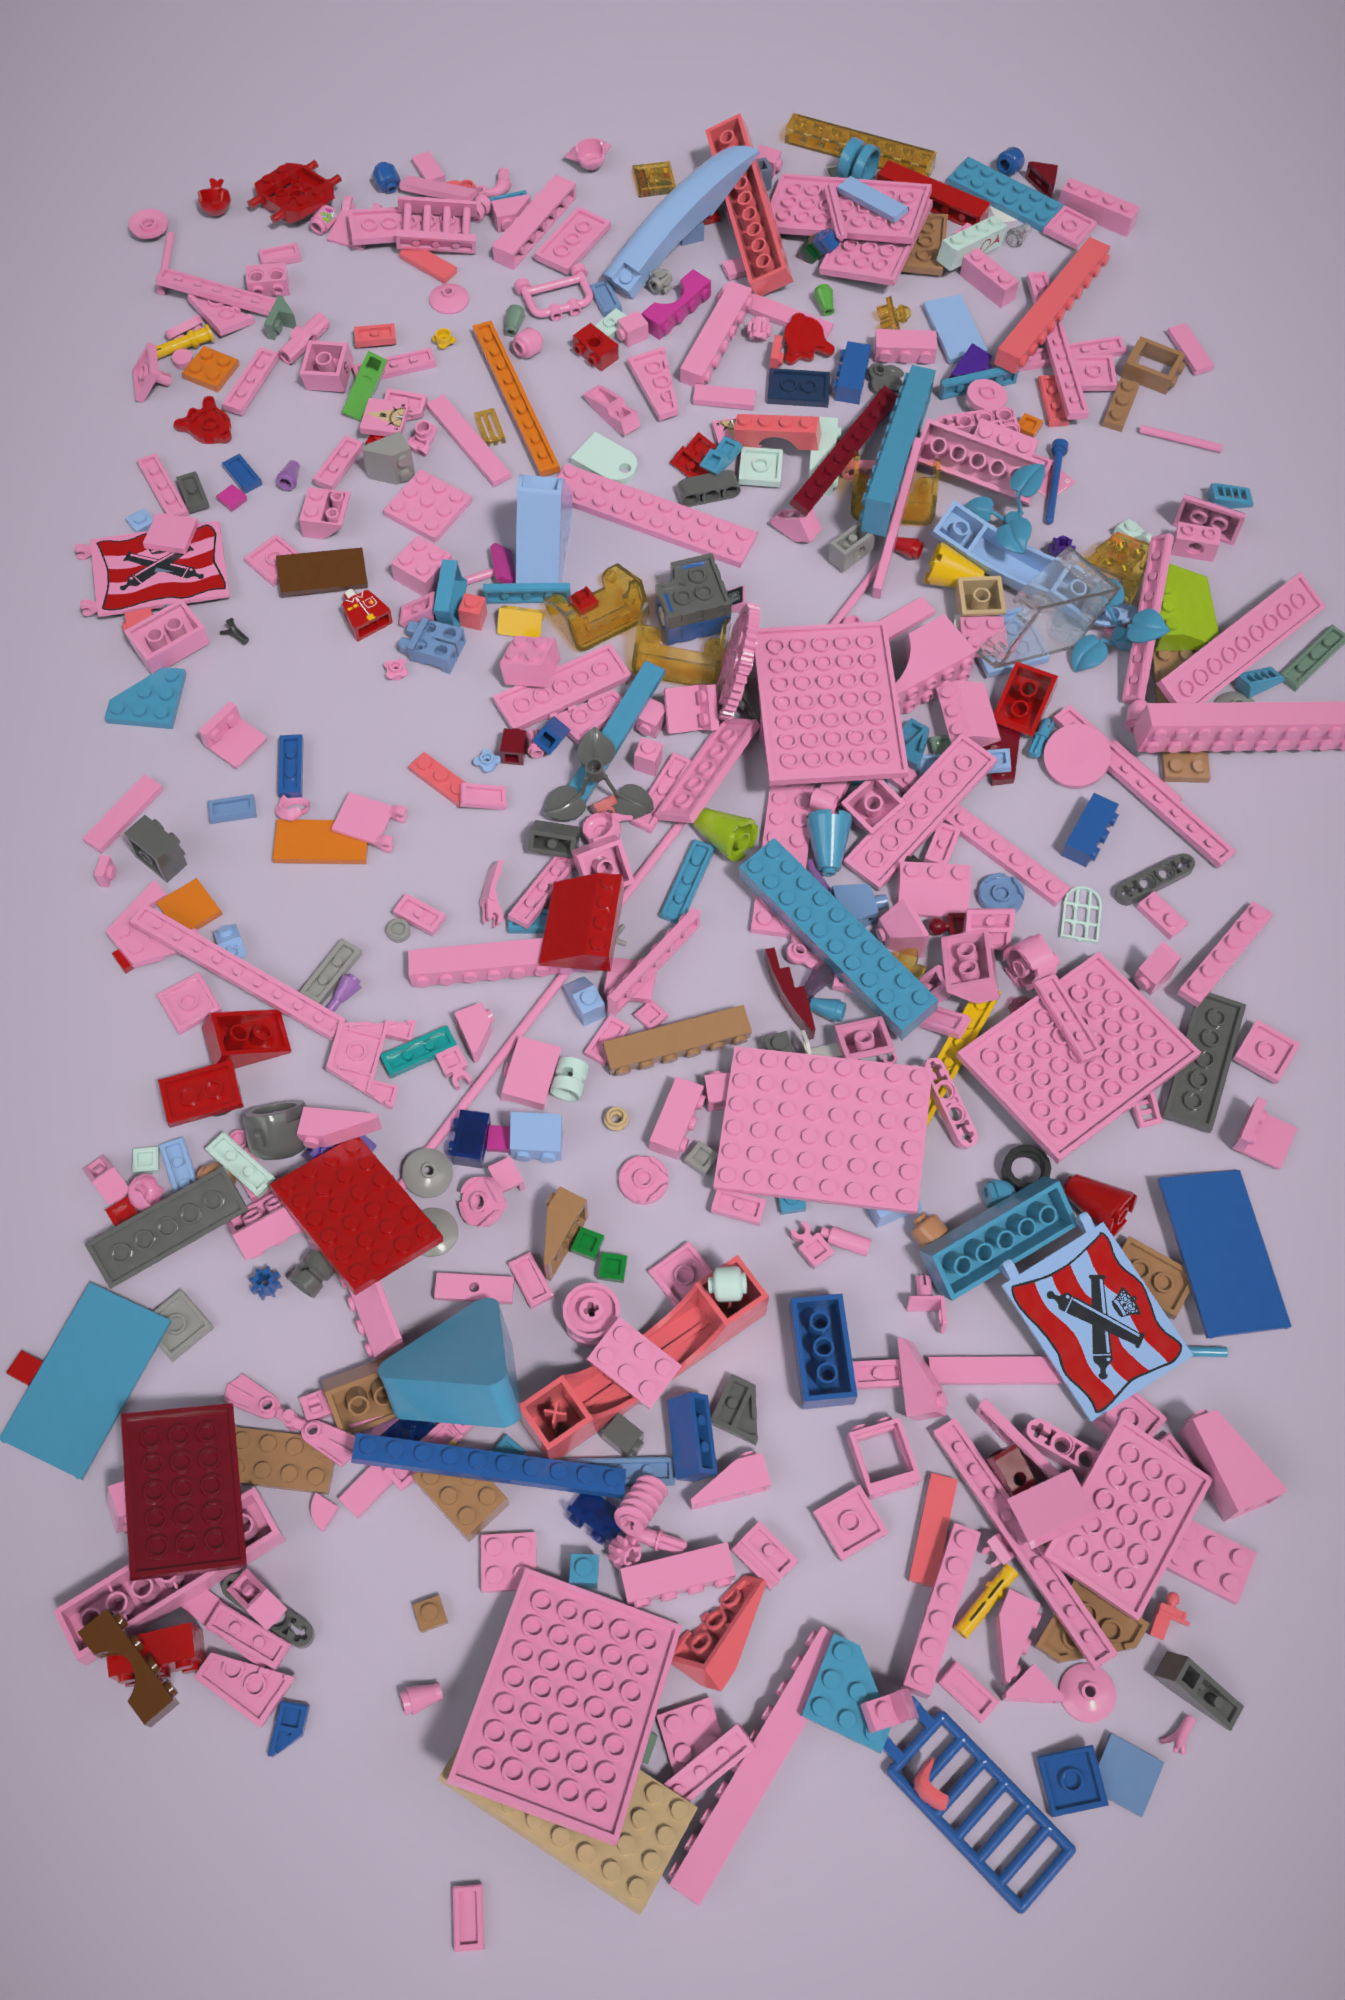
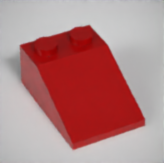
M1016 661L994 712L996 724L1033 738L1057 687L1058 676Z
M277 1009L213 1012L209 1014L202 1027L212 1065L232 1060L234 1067L240 1068L290 1054L292 1051L282 1014Z

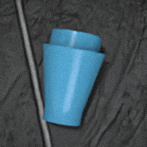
M814 997L811 999V1012H815L833 1022L844 1019L847 1004L842 1002L841 999Z

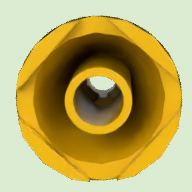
M940 542L930 559V572L926 571L924 583L955 588L958 578L982 577L985 571L947 544Z

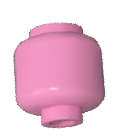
M528 327L514 336L513 349L518 356L528 359L542 350L543 337L540 332Z

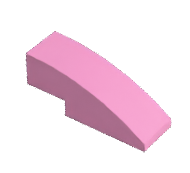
M600 384L583 394L584 398L599 416L625 436L640 427L637 411L626 406L623 397Z

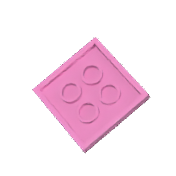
M420 469L383 509V513L387 518L436 543L472 503V496Z

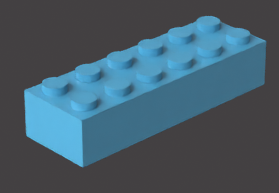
M1044 1176L921 1248L919 1252L938 1294L953 1301L1000 1273L999 1266L1004 1261L1010 1259L1015 1264L1078 1225L1075 1222V1215L1060 1181Z

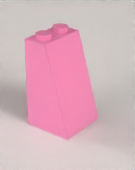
M1206 1409L1200 1410L1192 1414V1418L1185 1421L1186 1425L1179 1432L1195 1465L1213 1478L1208 1491L1224 1522L1268 1505L1288 1492L1281 1481L1217 1409L1211 1412H1207Z

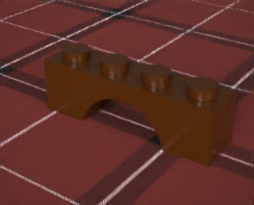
M105 1609L78 1631V1634L93 1655L100 1659L119 1655L126 1657L130 1661L135 1672V1685L127 1702L142 1723L151 1728L180 1704L175 1697L178 1691L170 1680L167 1679L165 1682L158 1674L162 1669L152 1656L147 1659L141 1650L145 1648L144 1644L136 1634L130 1636L125 1627L129 1624L119 1611L114 1614L112 1611Z

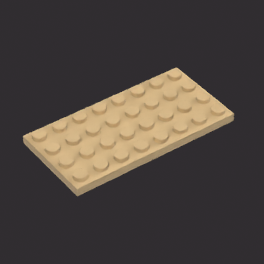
M459 1744L439 1775L438 1781L640 1916L698 1807L642 1770H639L621 1834L615 1847L448 1784L447 1780L459 1750Z

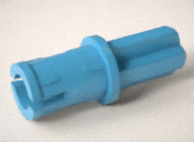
M1043 718L1027 751L1030 758L1034 757L1037 759L1040 757L1055 726L1053 721L1048 726L1051 719Z

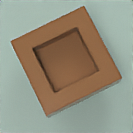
M440 1595L413 1604L421 1633L448 1624Z

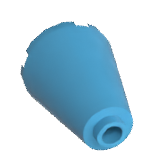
M831 809L810 812L808 817L806 816V824L817 870L822 872L823 876H834L841 869L852 824V815L842 810H839V814H831Z

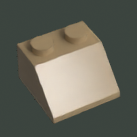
M1001 576L960 577L957 579L954 592L956 610L962 617L1006 615Z

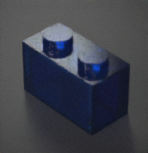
M460 1109L459 1117H455L453 1121L454 1141L450 1140L448 1145V1155H451L453 1165L483 1168L489 1125H491L490 1113Z

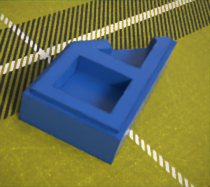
M281 1700L267 1756L275 1757L303 1737L310 1709L309 1705Z

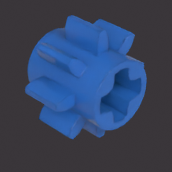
M267 1266L266 1270L256 1268L254 1278H249L250 1283L255 1285L250 1289L253 1295L260 1292L259 1295L262 1300L266 1296L275 1298L277 1288L281 1289L283 1287L277 1281L281 1277L279 1272L277 1271L272 1274L270 1266ZM267 1280L269 1284L267 1286H264L262 1282Z

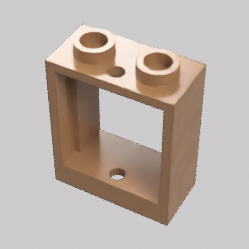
M1140 336L1125 362L1121 378L1140 383L1141 386L1166 395L1170 387H1175L1178 380L1177 374L1181 375L1186 363L1183 360L1186 353ZM1144 356L1170 366L1172 369L1166 375L1140 365L1138 362Z

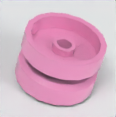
M596 1282L584 1283L575 1287L566 1296L563 1304L564 1327L568 1336L577 1345L586 1348H595L617 1318L620 1317V1303L615 1293L607 1286Z

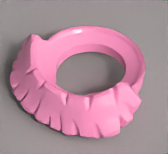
M282 795L280 801L275 806V811L281 819L294 821L310 810V802L304 798L293 797L288 799L285 795ZM291 805L305 806V808L302 810L297 806L295 808L287 809Z

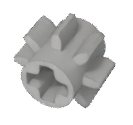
M659 267L649 274L651 279L648 281V285L654 293L662 295L672 288L670 283L673 279L668 270H662Z

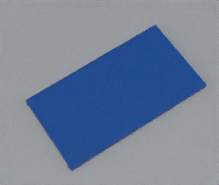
M1231 1170L1158 1178V1185L1206 1339L1292 1327L1241 1171Z

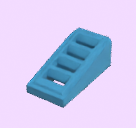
M1211 483L1207 492L1209 502L1228 508L1253 507L1254 505L1250 489L1246 487Z
M1270 666L1243 672L1236 678L1235 687L1246 697L1251 698L1284 682L1285 677Z

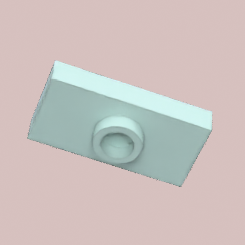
M615 308L595 326L612 339L617 335V320L627 315Z

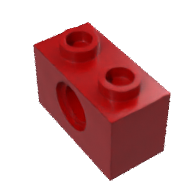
M589 323L573 335V349L575 353L579 356L581 355L591 366L596 367L601 372L619 359L618 344L592 323Z

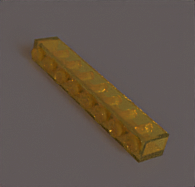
M796 113L792 114L786 126L785 144L840 158L848 141L856 137L863 140L865 146L870 143L880 148L881 154L877 169L881 170L886 162L890 160L930 177L935 168L937 152Z

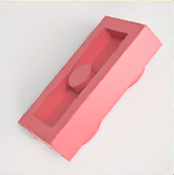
M394 323L354 327L356 348L396 344Z

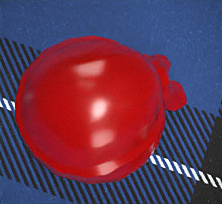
M210 178L211 189L198 191V203L200 208L208 215L220 216L227 211L231 203V196L228 189L222 188L223 179L217 181L214 178Z

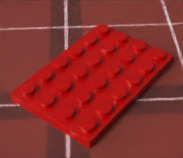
M360 1137L342 1142L270 1184L273 1194L354 1295H357L443 1242V1235Z

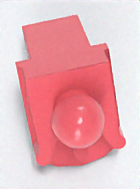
M1176 1592L1167 1594L1165 1604L1162 1602L1157 1603L1147 1634L1164 1640L1170 1620L1188 1627L1190 1626V1622L1186 1621L1188 1613L1176 1609L1177 1604L1180 1602V1597Z

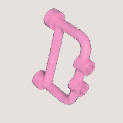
M582 263L572 266L570 270L572 276L536 286H531L527 278H520L514 284L517 294L523 296L532 315L539 318L551 316L553 321H559L563 317L562 313L568 311L572 316L579 315L582 311L581 308L588 306L593 300V292L586 279L588 271ZM580 283L585 294L584 299L577 300L572 298L562 305L553 303L547 309H538L531 296Z

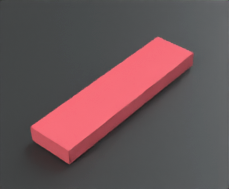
M935 1473L930 1474L908 1579L909 1582L933 1587L943 1555L957 1479Z

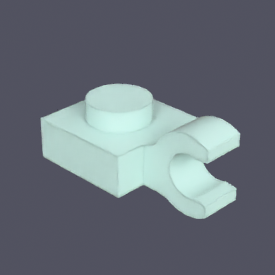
M1127 519L1116 526L1114 533L1130 545L1141 539L1143 541L1141 551L1149 549L1150 546L1146 542L1149 543L1153 536L1150 533H1144L1145 530L1138 526L1136 522Z

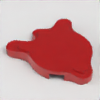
M795 313L792 316V320L784 330V341L788 348L785 356L787 365H794L800 359L812 361L815 352L825 356L834 354L835 347L825 339L823 327L817 320L805 316L803 313Z
M212 396L204 397L201 409L192 407L188 410L186 417L174 421L175 430L186 432L196 441L203 444L227 443L232 439L230 418L223 410L216 407L215 399Z

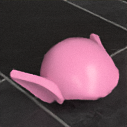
M587 138L572 147L565 155V158L579 162L580 166L584 169L595 170L603 164L605 155L611 145L601 139Z
M606 811L604 813L592 814L584 821L582 826L583 835L587 839L588 844L611 835L620 837L622 832L620 822L633 820V816Z

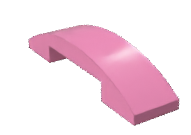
M439 1423L420 1441L447 1445L453 1439L458 1444L473 1429L474 1425ZM385 1468L383 1470L401 1491L414 1483L412 1476L416 1471Z

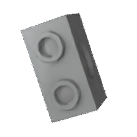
M857 522L830 542L828 560L843 572L874 550L875 534L862 532V522Z

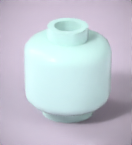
M738 1266L717 1267L713 1272V1277H708L709 1294L714 1293L715 1299L718 1302L740 1301L743 1294H747L746 1272H741Z

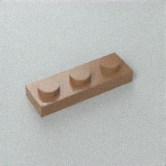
M1120 378L1105 416L1103 427L1122 432L1140 383Z

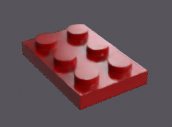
M232 1060L158 1080L166 1119L170 1128L244 1107Z

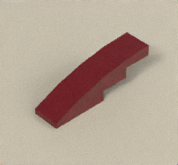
M775 947L765 949L764 961L781 1003L800 1030H805L807 1038L809 1040L814 1039L816 1028L805 986L795 988L790 967L780 968Z

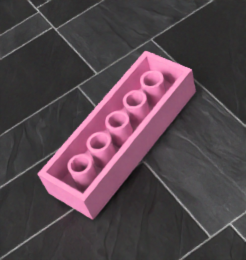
M927 418L920 435L923 441L918 464L1015 501L1017 492L1013 491L1010 487V480L1015 471L1023 466L1032 464H1043L1045 469L1047 467L1044 461ZM1021 494V503L1028 506L1031 505L1034 495L1026 498Z

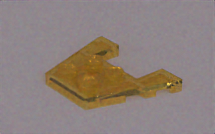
M1116 532L1095 548V553L1088 558L1083 557L1079 560L1078 566L1087 573L1097 569L1122 579L1121 585L1125 593L1123 603L1130 606L1145 573L1150 544Z

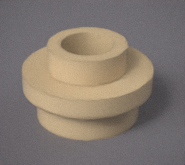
M610 1108L604 1115V1123L612 1131H621L628 1125L629 1116L623 1108ZM618 1117L621 1121L614 1123L612 1119Z

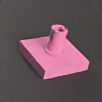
M148 342L132 369L135 401L142 403L155 382L167 387L171 383V374L159 371L156 345Z

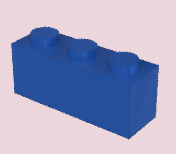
M847 341L846 349L841 350L840 362L842 364H838L836 373L839 379H835L833 385V392H836L835 401L860 404L871 345Z
M1093 793L1069 836L1061 856L1084 867H1087L1090 860L1095 861L1100 852V848H1098L1099 843L1104 844L1110 833L1107 828L1109 825L1113 827L1119 817V814L1116 813L1119 804Z
M689 1392L667 1400L676 1480L696 1482L718 1475L708 1395Z

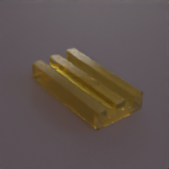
M494 408L474 412L481 436L488 447H490L491 443L494 446L498 445L499 441L502 444L506 443ZM489 414H491L493 422L498 432V436H495L493 428L488 418ZM480 416H483L484 421L490 434V438H488Z

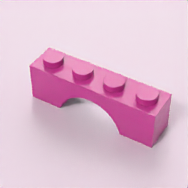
M692 269L680 280V299L668 304L654 302L641 313L648 322V333L659 340L669 334L677 324L682 323L685 317L710 298L711 280Z

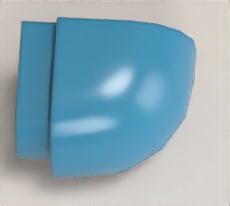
M990 1179L988 1183L983 1185V1197L986 1208L993 1207L1017 1191L1005 1180Z

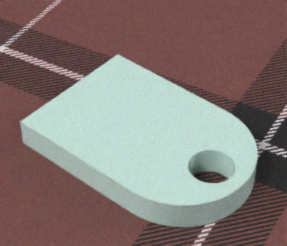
M594 432L571 457V464L622 484L630 482L637 474V459L635 455L597 432ZM628 469L630 471L628 473H622L620 470Z

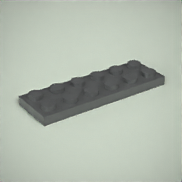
M1209 993L1198 1008L1193 1006L1185 1037L1201 1054L1173 1076L1162 1115L1163 1118L1211 1133L1246 1004Z
M222 1166L84 1245L108 1287L112 1289L247 1212L249 1209L226 1168Z

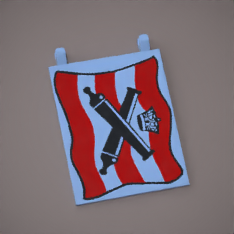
M1083 1212L1075 1218V1222L1085 1234L1021 1274L1018 1273L1010 1259L1004 1261L999 1268L1009 1280L1001 1287L1088 1420L1092 1422L1194 1355L1104 1222L1095 1227L1089 1214Z

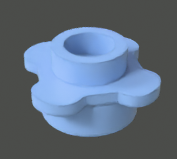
M483 749L482 754L479 757H475L473 761L474 765L479 766L481 771L489 773L496 769L497 764L501 762V758L498 755L492 754L490 749Z

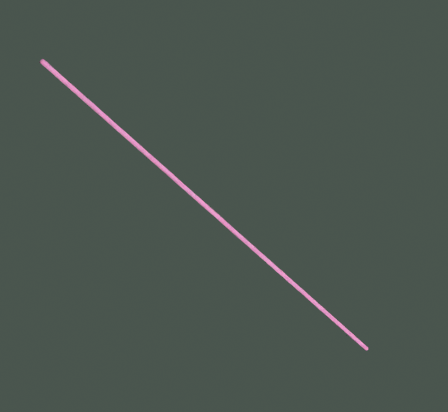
M880 561L876 562L829 624H840L876 578ZM676 822L633 877L635 883L627 885L624 889L622 907L687 823ZM558 974L425 1148L437 1149L516 1046L519 1036L523 1037L570 974ZM402 1177L398 1183L405 1190L407 1187Z

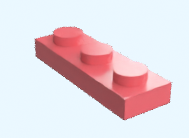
M423 752L409 765V771L460 808L459 786L461 782H466L430 755Z

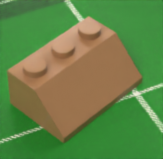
M393 1354L322 1380L324 1392L338 1429L354 1435L396 1419L387 1392L378 1374L380 1364ZM376 1418L374 1420L350 1428V1424Z

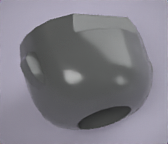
M302 1100L277 1102L252 1109L245 1113L244 1127L250 1152L262 1160H280L293 1157L303 1151L305 1146L302 1140L298 1138L297 1130L303 1107H306L305 1102Z

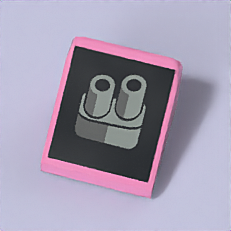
M739 586L727 591L728 598H730L732 603L731 612H741V608L745 605V586Z

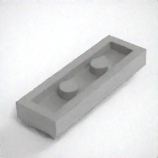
M342 938L299 992L323 1005L337 987L342 974L346 975L360 958L362 950Z

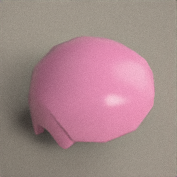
M138 1174L131 1181L128 1188L130 1204L137 1210L144 1211L162 1201L161 1196L165 1190L158 1185L156 1178L151 1174Z

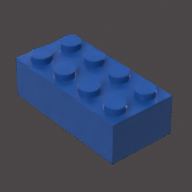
M843 1294L791 1298L789 1315L802 1410L855 1404L858 1395Z

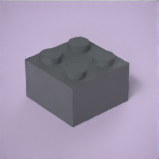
M144 815L124 832L135 857L166 883L187 866L184 858L185 852L179 846L180 840L174 833L170 832L168 834L158 820H151Z

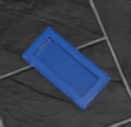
M240 453L222 462L223 469L244 494L263 485L262 480Z

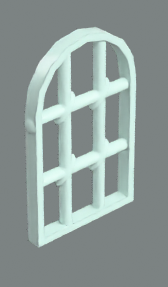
M1078 886L1072 888L1066 894L1063 902L1060 938L1098 944L1102 901L1098 893L1093 889ZM1080 891L1089 892L1088 904L1080 903ZM1076 892L1075 902L1067 901L1068 896ZM1092 895L1097 899L1098 906H1093V903H1091ZM1066 905L1073 906V919L1065 918ZM1078 907H1083L1087 910L1086 922L1078 920ZM1091 909L1098 910L1097 923L1089 921ZM1064 922L1071 923V935L1063 934ZM1076 924L1084 925V938L1075 936ZM1089 926L1097 927L1095 939L1088 938Z

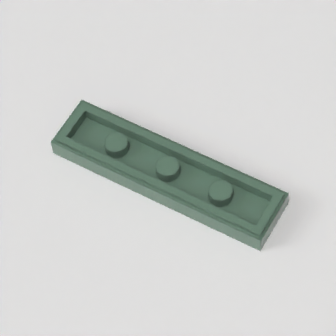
M1332 624L1281 673L1285 677V681L1282 683L1296 692L1345 644V633Z

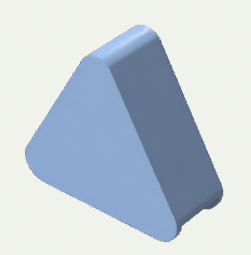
M522 474L518 477L516 583H562L573 508V497L564 478Z

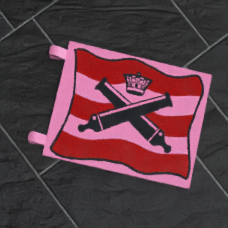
M219 520L199 523L186 554L145 549L143 542L148 531L90 539V545H75V552H77L79 560L92 556L96 601L82 600L80 602L84 616H90L97 612L98 617H104L149 607L151 609L165 607L164 605L173 604L180 599L188 604L230 597ZM156 568H160V569H165V570H169V571H173V572H154V571H155Z

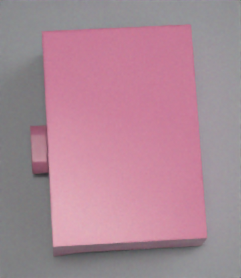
M519 1036L511 1063H506L503 1076H506L501 1092V1101H511L544 1110L560 1057L561 1047Z
M1072 1469L1007 1499L1009 1507L1031 1549L1097 1519L1095 1511Z

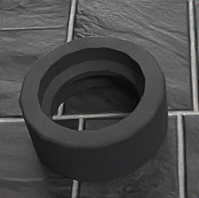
M1019 1145L1011 1149L1003 1161L1001 1168L1002 1179L1009 1182L1017 1192L1033 1183L1020 1181L1012 1173V1163L1017 1158L1025 1157L1035 1161L1041 1170L1038 1179L1044 1176L1050 1178L1052 1169L1050 1160L1045 1152L1038 1147Z

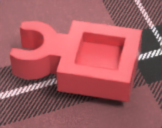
M775 335L770 368H778L779 365L783 366L784 353H781L783 336Z

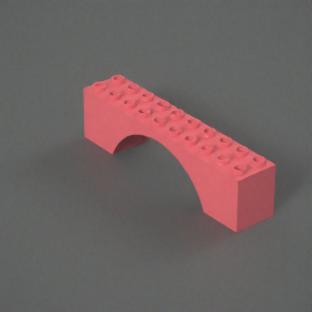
M738 1255L720 1267L738 1266L741 1272H746L747 1294H743L740 1301L718 1302L715 1299L714 1293L709 1294L708 1277H713V1272L695 1283L688 1294L664 1318L643 1334L648 1340L682 1365L673 1379L766 1315L769 1295ZM591 1366L573 1374L561 1375L520 1403L522 1414L520 1419L545 1458L559 1460L609 1425L618 1412L623 1415L640 1402L597 1368Z

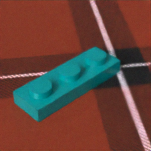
M446 1025L381 1054L380 1057L392 1079L436 1059L435 1054L457 1044Z

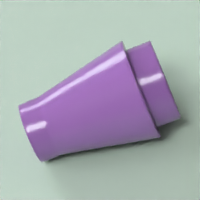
M290 460L277 475V484L281 489L290 491L297 486L300 469L298 462Z

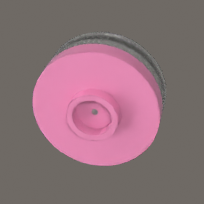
M988 379L975 380L968 386L963 405L967 412L1005 407L1007 393L995 381Z

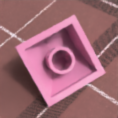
M902 898L879 918L877 929L875 930L880 942H884L887 949L920 959L924 957L930 935L908 898Z

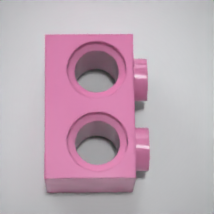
M286 263L246 266L248 291L268 297L290 295Z

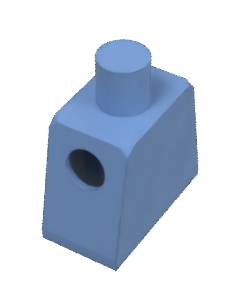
M869 884L832 886L831 894L864 927L877 922L879 909L889 907L887 895L874 896Z

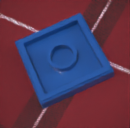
M1094 1745L1037 1756L1052 1817L1109 1806Z

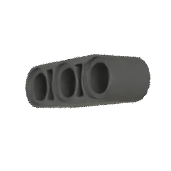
M724 470L718 475L709 473L682 479L677 484L682 504L687 507L731 499L738 496L741 491L733 470Z

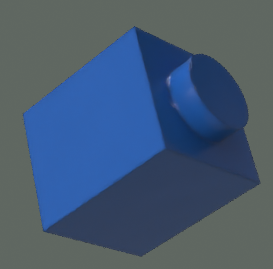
M553 716L532 741L550 755L571 730Z

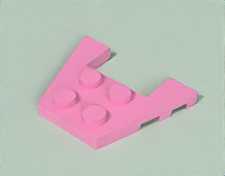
M155 880L106 930L109 939L133 968L164 960L163 957L175 954L178 956L182 955L133 927L130 923V920L144 903L154 908L157 906V901L167 896ZM195 928L192 929V931L199 934Z
M416 1021L339 1023L326 1071L392 1110L398 1086L374 1080L385 1038L405 1043L410 1042Z

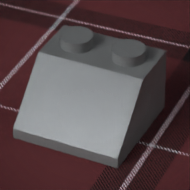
M400 431L362 446L366 473L369 479L398 485L414 477L415 471L411 448Z

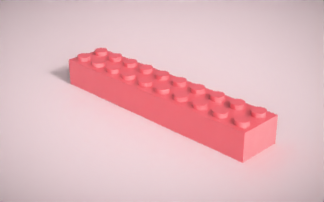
M740 113L705 130L712 156L732 146H749L754 148L749 129ZM756 157L727 195L725 201L749 284L755 294L763 296L794 282Z

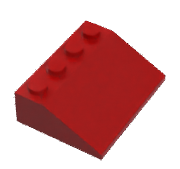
M595 873L554 882L539 966L611 972L624 896L623 875Z

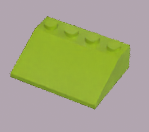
M1169 564L1160 615L1170 632L1155 639V650H1199L1219 635L1207 576Z

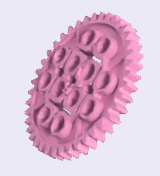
M747 602L741 608V612H739V616L732 628L728 648L723 655L722 671L717 683L718 719L729 721L733 717L742 699L747 676H749L752 670L760 624V607L754 603Z

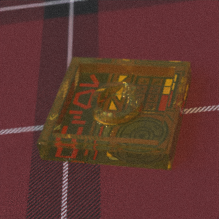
M670 161L632 165L639 198L666 195L676 187Z

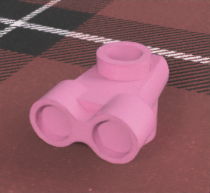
M421 420L415 425L416 434L410 437L407 443L412 452H417L421 456L426 457L438 429L429 421Z

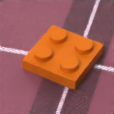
M203 346L182 372L183 379L218 393L240 365L238 359Z

